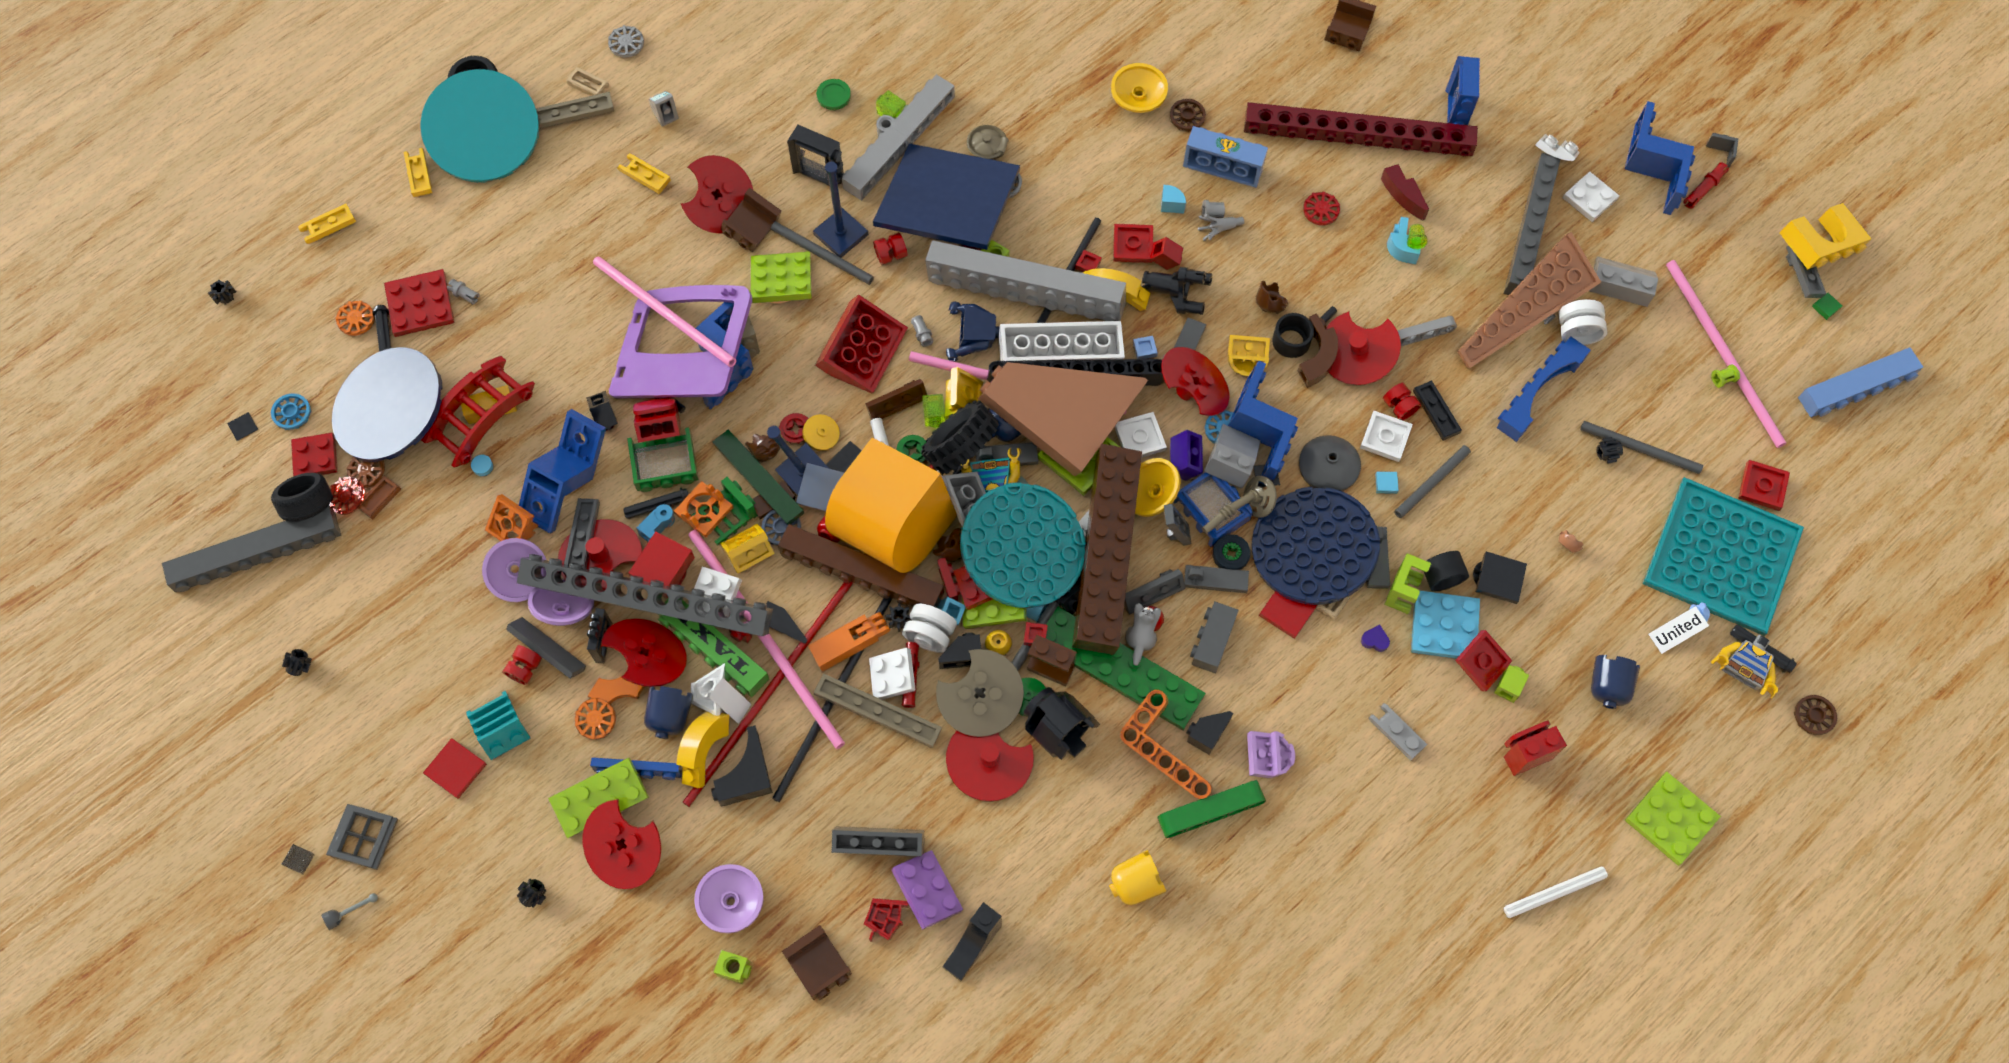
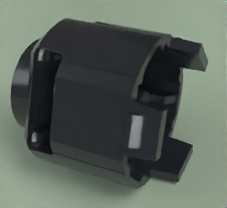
M1047 687L1039 692L1024 710V714L1028 717L1025 723V730L1052 757H1058L1060 760L1064 759L1067 752L1075 758L1087 747L1081 737L1089 727L1098 728L1100 725L1095 717L1073 695L1067 692H1055L1051 687Z

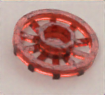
M350 476L339 478L338 481L330 486L333 498L329 507L335 513L347 515L354 512L361 505L364 498V487L356 478ZM351 481H354L355 483L349 488ZM358 486L359 491H354L353 489ZM354 503V505L351 508H349V504ZM344 504L345 510L341 511L342 505Z

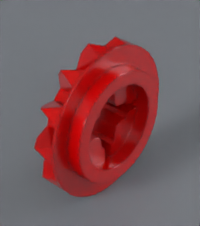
M792 413L785 416L779 425L783 438L790 444H800V442L804 441L802 430L809 418L800 413ZM794 423H796L798 428H801L798 429L797 435L792 430Z

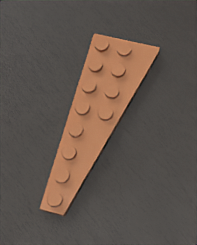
M1572 232L1563 236L1457 351L1467 368H1471L1560 310L1564 305L1571 303L1601 283Z

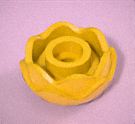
M1002 630L990 632L985 640V647L988 650L1001 655L1007 654L1012 646L1011 637Z

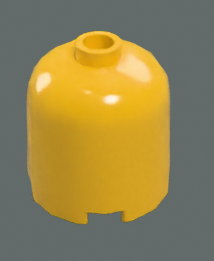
M1148 850L1118 864L1111 872L1113 883L1109 887L1114 898L1119 896L1126 905H1136L1167 892Z

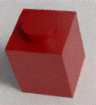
M1168 237L1162 238L1153 243L1150 260L1169 270L1180 265L1183 247Z

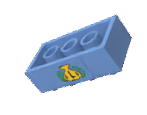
M1193 126L1186 145L1183 167L1257 188L1268 147Z

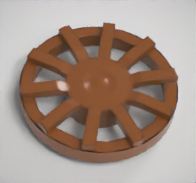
M352 457L351 462L347 466V479L354 486L369 488L382 478L385 471L384 460H379L380 467H375L374 464L378 462H359V459ZM375 471H379L377 476L375 477ZM359 475L356 481H354L353 477ZM363 477L364 484H359V481ZM371 477L373 478L372 481L367 482V479Z

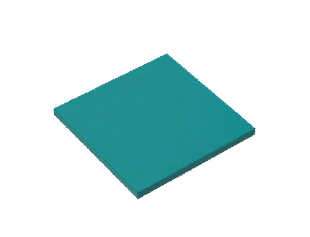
M1684 477L1679 485L1642 584L1690 605H1699L1703 602L1711 614L1765 636L1768 633L1804 527Z

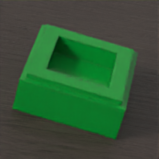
M1826 293L1812 307L1827 320L1840 310L1842 305L1832 295Z

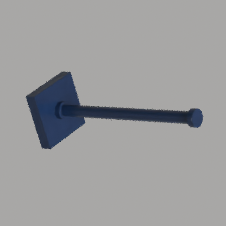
M828 162L825 165V171L829 178L834 214L815 228L813 234L835 255L842 258L869 234L866 228L841 207L836 176L837 164Z
M777 426L768 428L767 435L769 438L774 439L788 457L775 471L798 495L807 463L828 468V466L807 443L794 452L781 435V430Z

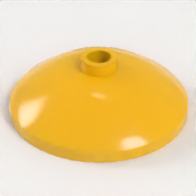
M1133 63L1122 67L1116 72L1111 82V93L1116 103L1122 108L1135 113H1145L1155 110L1165 101L1168 93V82L1164 74L1156 67L1145 63Z
M1153 458L1141 463L1135 509L1136 515L1142 517L1155 516L1164 511V505L1172 504L1176 499L1181 479L1178 469L1170 461L1162 458Z

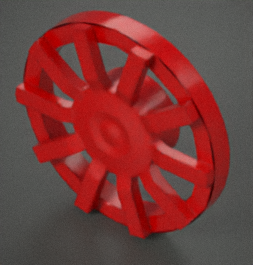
M1324 191L1314 192L1306 198L1303 212L1310 222L1316 225H1329L1338 218L1340 204L1334 195ZM1307 203L1313 205L1314 207H1307ZM1313 210L1314 213L1310 215L1308 211ZM1328 213L1335 214V216L1331 218ZM1316 215L1317 217H1319V220L1314 219L1313 217ZM1326 216L1328 220L1322 221V217Z

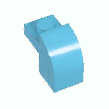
M1401 217L1399 223L1394 225L1393 232L1390 233L1387 248L1396 260L1416 264L1420 256L1422 237L1407 235L1409 218Z

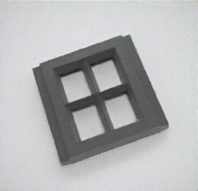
M347 804L326 855L378 870L398 818ZM356 815L368 818L361 834L350 831ZM371 820L383 822L377 838L365 835ZM348 835L359 838L353 854L341 851ZM363 839L375 843L368 859L357 856Z

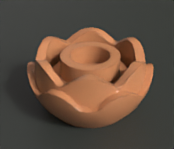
M1567 530L1561 531L1559 543L1572 553L1583 549L1582 546L1584 544L1578 541L1574 535L1569 534Z

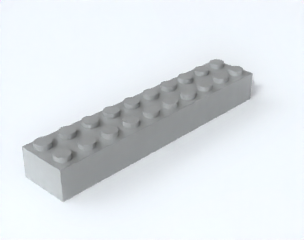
M934 240L931 242L925 259L928 280L937 285L944 284L955 289L962 288L973 293L980 292L991 297L1007 298L1013 302H1025L1031 306H1043L1049 310H1061L1068 314H1079L1089 319L1096 318L1104 321H1121L1126 304V283Z

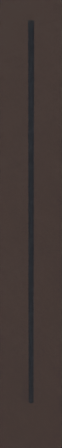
M1094 218L1066 270H1075L1078 259L1083 250L1087 249L1101 223L1099 218ZM1045 307L1036 323H1046L1052 310ZM960 465L952 474H961L962 466ZM883 598L875 614L881 612L883 616L893 598ZM864 649L850 657L838 679L839 681L847 682ZM827 700L822 707L826 716H828L834 705ZM816 720L772 797L773 800L779 803L821 729Z

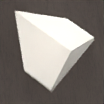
M725 663L696 682L691 683V693L693 694L691 704L715 716H719L722 709L709 697L721 678L725 679Z

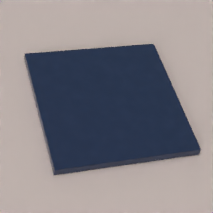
M909 143L874 217L873 226L987 250L1019 174L1020 165Z

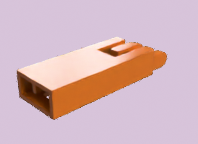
M881 612L868 618L864 614L808 645L821 671L824 672L879 641L878 638L890 632L885 619H882ZM867 632V634L861 636V633ZM858 634L860 638L854 640L853 636Z

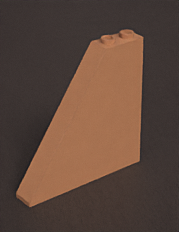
M1007 362L1003 367L998 366L991 374L994 378L991 382L986 381L981 387L980 391L982 394L978 399L1073 476H1076L1083 471L1148 380L1143 377Z

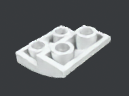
M1545 134L1536 143V146L1547 154L1567 161H1574L1580 153L1578 146L1572 141L1568 143L1565 140L1559 146L1557 144L1559 141L1552 135L1547 136Z

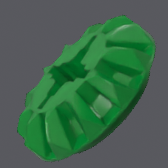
M908 435L898 442L896 450L909 456L908 449L916 447L917 454L913 453L909 457L923 463L925 458L922 456L921 450H923L922 446L927 442L921 436Z

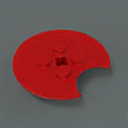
M704 156L695 160L687 167L696 176L698 190L695 197L689 202L681 203V207L688 219L700 229L710 233L723 234L721 225L724 219L728 220L743 201L746 191L749 188L754 189L747 173L736 162L723 156Z
M1350 311L1339 315L1328 324L1327 329L1334 327L1338 339L1337 355L1329 372L1335 379L1350 385L1371 384L1385 377L1396 365L1401 351L1400 336L1396 327L1388 318L1378 327L1362 328L1352 321Z
M1186 347L1172 348L1164 355L1161 368L1163 378L1169 389L1176 387L1178 396L1183 400L1188 401L1193 397L1199 406L1201 415L1215 416L1227 408L1230 399L1229 388L1224 376L1211 360L1198 351Z
M610 519L596 520L593 538L588 540L585 546L589 555L587 569L590 570V567L602 568L603 573L608 574L623 563L636 562L642 553L641 542L634 530L622 522ZM570 534L564 540L559 550L558 559L563 560L562 564L565 562ZM561 572V576L566 581V575ZM582 576L581 583L585 586L587 580ZM602 580L601 587L603 590H606L607 583Z
M634 618L619 621L607 629L601 641V647L613 648L625 657L628 668L621 678L633 684L647 687L667 685L678 679L686 667L687 655L682 642L671 630L650 620Z
M956 731L950 739L946 752L947 770L953 783L964 794L981 801H999L1014 795L1029 779L1034 762L1031 744L1024 747L1011 746L1002 740L999 733L977 737Z
M619 799L607 801L596 807L585 823L582 838L584 854L592 871L604 883L619 889L636 888L646 883L657 870L661 858L660 835L654 821L645 827L632 826L624 820L620 813Z

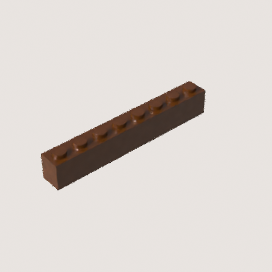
M788 524L778 544L779 552L785 559H795L800 561L803 566L808 568L815 567L828 576L833 574L845 583L853 582L865 591L873 590L879 596L886 599L889 597L893 598L903 606L926 604L937 608L944 594V586L911 572H898L871 556Z

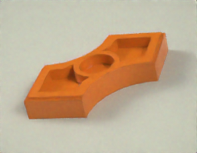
M621 677L613 680L599 678L588 694V697L590 699H603L610 704L623 697L638 699L645 686L633 684Z

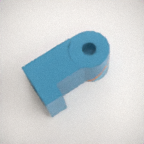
M665 504L659 505L636 527L639 535L649 542L655 531L661 533L665 528L672 526L675 522L672 508Z

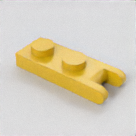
M423 147L419 148L420 155L410 157L408 151L403 152L412 196L418 197L433 193Z
M630 153L626 156L631 161L629 165L625 167L619 164L617 167L620 172L658 194L671 181L669 175Z
M344 204L299 225L298 229L300 232L309 230L311 235L306 236L304 240L307 244H310L355 223L356 220L348 205Z

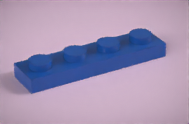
M592 757L590 766L597 774L623 760ZM631 760L638 775L642 778L652 779L653 776H662L665 780H675L676 777L682 778V767L676 765L677 763Z

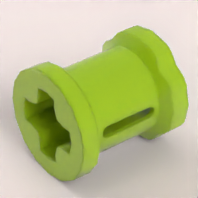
M1731 364L1726 369L1712 371L1711 378L1715 386L1721 388L1724 384L1731 381L1737 382L1740 379V373L1737 367Z

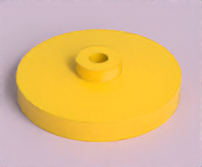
M817 414L805 422L802 434L804 441L812 449L826 451L837 443L840 431L837 423L831 417Z

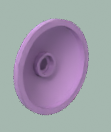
M510 538L498 542L488 551L482 565V576L487 588L496 597L505 601L521 602L527 600L532 590L536 587L518 584V572L513 573L510 569L513 565L519 567L521 558L529 557V554L541 555L542 559L546 560L543 552L534 543L525 539ZM544 567L541 568V575L543 577L546 576Z
M534 588L528 598V608L531 614L538 620L555 626L575 624L585 619L594 607V600L541 588Z
M734 864L718 866L709 871L697 886L694 900L696 912L701 921L716 932H739L750 926L760 914L763 906L762 886L758 878L745 867ZM730 898L735 899V903L733 905L727 904V901Z

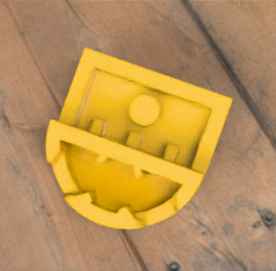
M1229 335L1227 358L1232 370L1239 375L1249 376L1258 361L1266 363L1267 366L1269 362L1270 338Z

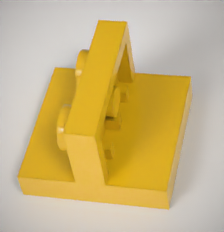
M959 367L952 368L951 379L946 380L945 417L949 418L951 414H955L959 408H964L968 403L972 404L975 400L978 402V398L982 394L980 389L983 386V381Z
M758 524L720 543L737 574L775 554L765 531Z

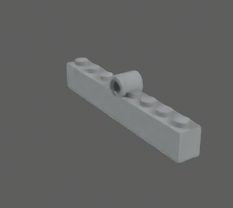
M936 74L932 80L930 79L926 82L921 92L915 94L912 102L904 106L897 118L889 115L879 117L876 122L878 139L868 146L862 157L856 159L850 170L845 171L842 176L843 189L862 201L905 153L909 143L913 144L955 97V86Z

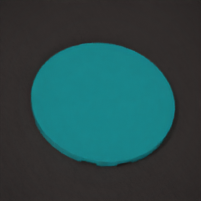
M475 69L455 74L444 80L433 90L424 105L420 129L427 152L442 170L461 180L487 182L507 177L514 173L513 171L521 165L525 164L537 144L539 120L531 97L518 82L496 71Z
M1021 482L1004 484L1003 486L991 489L981 496L967 513L961 529V555L970 577L989 597L1002 604L1017 608L1041 607L1062 597L1079 578L1084 566L1086 546L1083 528H1081L1076 518L1077 515L1072 508L1054 492L1035 484H1022Z

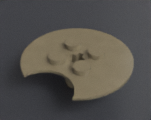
M986 649L969 650L971 666L963 679L954 683H945L938 680L936 688L937 704L944 719L957 731L977 737L993 735L1009 726L1018 715L1023 702V683L1016 667L1003 655Z

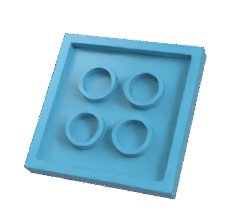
M1420 591L1417 601L1414 603L1411 653L1457 659L1478 634L1480 598Z

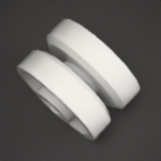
M1587 299L1577 300L1564 305L1559 310L1562 340L1566 342L1571 336L1583 345H1589L1602 340L1607 335L1604 305L1599 301Z
M915 604L910 613L912 621L906 622L902 635L908 641L916 642L919 644V647L936 653L945 652L950 642L948 636L954 633L957 621L948 613L926 604Z

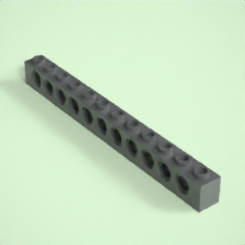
M529 554V557H524L520 560L517 577L518 584L762 637L769 634L773 609L767 608L765 603L754 602V605L748 604L746 599L742 598L729 600L725 599L726 595L713 593L712 596L706 595L705 591L700 589L687 591L681 585L672 584L671 587L664 586V582L658 580H651V583L645 582L643 577L631 576L627 578L623 577V573L610 571V574L603 573V569L597 567H590L589 570L582 568L583 565L579 563L566 565L562 564L563 560L550 558L549 561L543 560L542 556L537 554ZM542 567H544L546 570L545 577L541 575ZM562 571L566 574L565 582L561 579ZM582 576L587 580L585 586L581 583ZM602 580L607 583L606 590H603L601 587ZM623 584L627 587L628 590L626 595L623 594L621 591V586ZM643 588L648 592L647 599L642 597L641 592ZM663 593L667 594L669 598L667 604L662 601ZM684 597L689 601L688 608H685L682 604ZM704 602H707L710 606L708 613L703 610ZM725 606H727L730 609L731 613L729 617L725 616L723 613V608ZM745 611H749L751 614L750 622L744 618Z

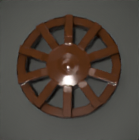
M1181 99L1171 107V123L1179 130L1190 132L1193 126L1200 128L1205 121V109L1196 100ZM1175 108H1177L1180 111V113L1174 112ZM1202 113V117L1195 116Z
M1808 695L1796 704L1794 716L1798 726L1808 734L1823 735L1835 727L1837 712L1828 699L1819 695ZM1811 699L1817 700L1816 705H1812ZM1804 701H1807L1809 708L1804 706L1802 703ZM1823 702L1827 707L1822 708L1820 703ZM1800 707H1801L1803 710H1805L1806 713H1801V712H1800ZM1830 710L1832 716L1826 715V711ZM1800 716L1806 717L1807 719L1802 721ZM1825 719H1831V720H1832L1831 725H1829V724H1828L1827 722H1825L1824 720H1825ZM1811 722L1809 727L1805 723ZM1820 723L1828 729L1822 731ZM1814 724H1816L1818 731L1813 730Z

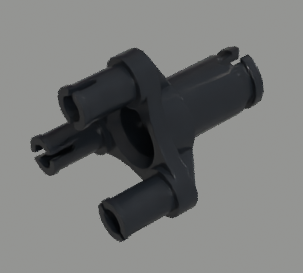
M1180 267L1173 274L1149 273V271H1145L1142 278V283L1145 285H1142V287L1151 292L1170 294L1176 311L1179 314L1193 313L1203 315L1205 303L1188 301L1187 296L1190 286L1193 284L1211 286L1212 273L1195 271L1187 267Z

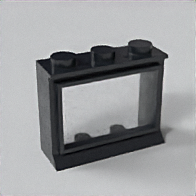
M798 124L787 140L793 174L800 172L805 176L830 186L825 165L828 162H834L838 168L836 172L837 183L841 184L844 172L840 143Z

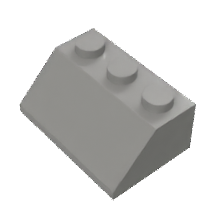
M1596 257L1594 270L1601 283L1589 290L1590 292L1645 307L1649 305L1655 296L1658 276L1656 272Z
M978 472L944 475L942 477L961 526H963V522L971 507L986 493Z

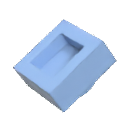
M1153 336L1133 339L1137 359L1157 357L1158 352Z

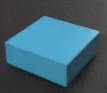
M1376 472V493L1397 494L1399 491L1397 472Z

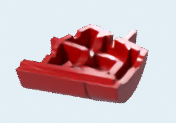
M872 899L864 921V925L872 930L869 937L870 942H872L875 932L887 940L893 937L899 926H903L901 912L902 908H909L908 901Z

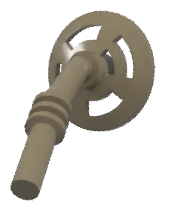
M1265 476L1253 477L1245 487L1244 496L1231 504L1227 503L1226 507L1224 506L1220 509L1219 514L1202 527L1204 533L1208 534L1223 520H1228L1229 517H1232V514L1236 513L1237 509L1247 503L1257 508V512L1252 510V516L1258 518L1268 516L1273 511L1277 501V492L1273 482ZM1259 481L1267 486L1266 490L1258 486ZM1268 496H1269L1268 505H1267L1266 508L1264 509L1263 507L1266 505L1267 499H1268Z

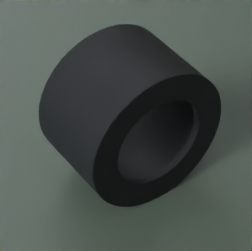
M1299 313L1283 315L1276 323L1272 338L1275 350L1280 355L1288 358H1297L1304 355L1308 351L1313 338V324L1306 316ZM1286 331H1295L1302 336L1303 343H1288L1281 337V334Z
M1459 551L1441 553L1427 560L1431 565L1428 572H1424L1431 591H1442L1455 587L1469 578V573Z

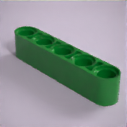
M1254 780L1164 812L1157 818L1165 838H1171L1260 806L1266 802L1258 780Z

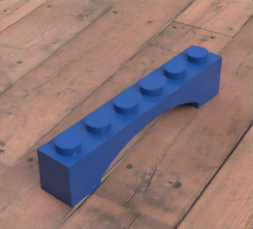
M1570 336L1566 342L1561 341L1555 349L1557 351L1555 356L1551 354L1544 362L1545 368H1539L1532 377L1534 381L1532 383L1528 381L1521 390L1523 394L1520 397L1516 395L1509 404L1511 406L1509 411L1505 409L1498 417L1500 422L1497 429L1517 442L1533 421L1530 417V410L1537 391L1546 382L1559 374L1568 371L1574 373L1591 350Z

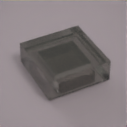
M293 844L281 865L304 874L315 854Z

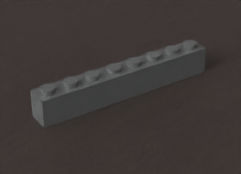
M1541 153L1535 166L1503 294L1510 295L1534 269L1560 159Z
M328 506L324 511L309 519L297 522L283 521L163 562L162 566L167 586L174 592H185L196 585H205L211 580L228 577L234 572L249 570L252 566L260 563H269L275 558L292 555L295 551L301 549H310L316 544L333 541L336 537L342 535L336 514Z

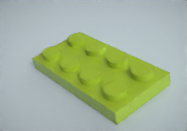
M627 758L548 799L566 837L570 838L584 830L589 815L602 803L619 799L618 803L621 812L649 798L631 758Z

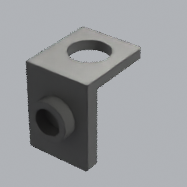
M1712 133L1706 143V147L1728 152L1727 167H1730L1736 158L1739 138Z

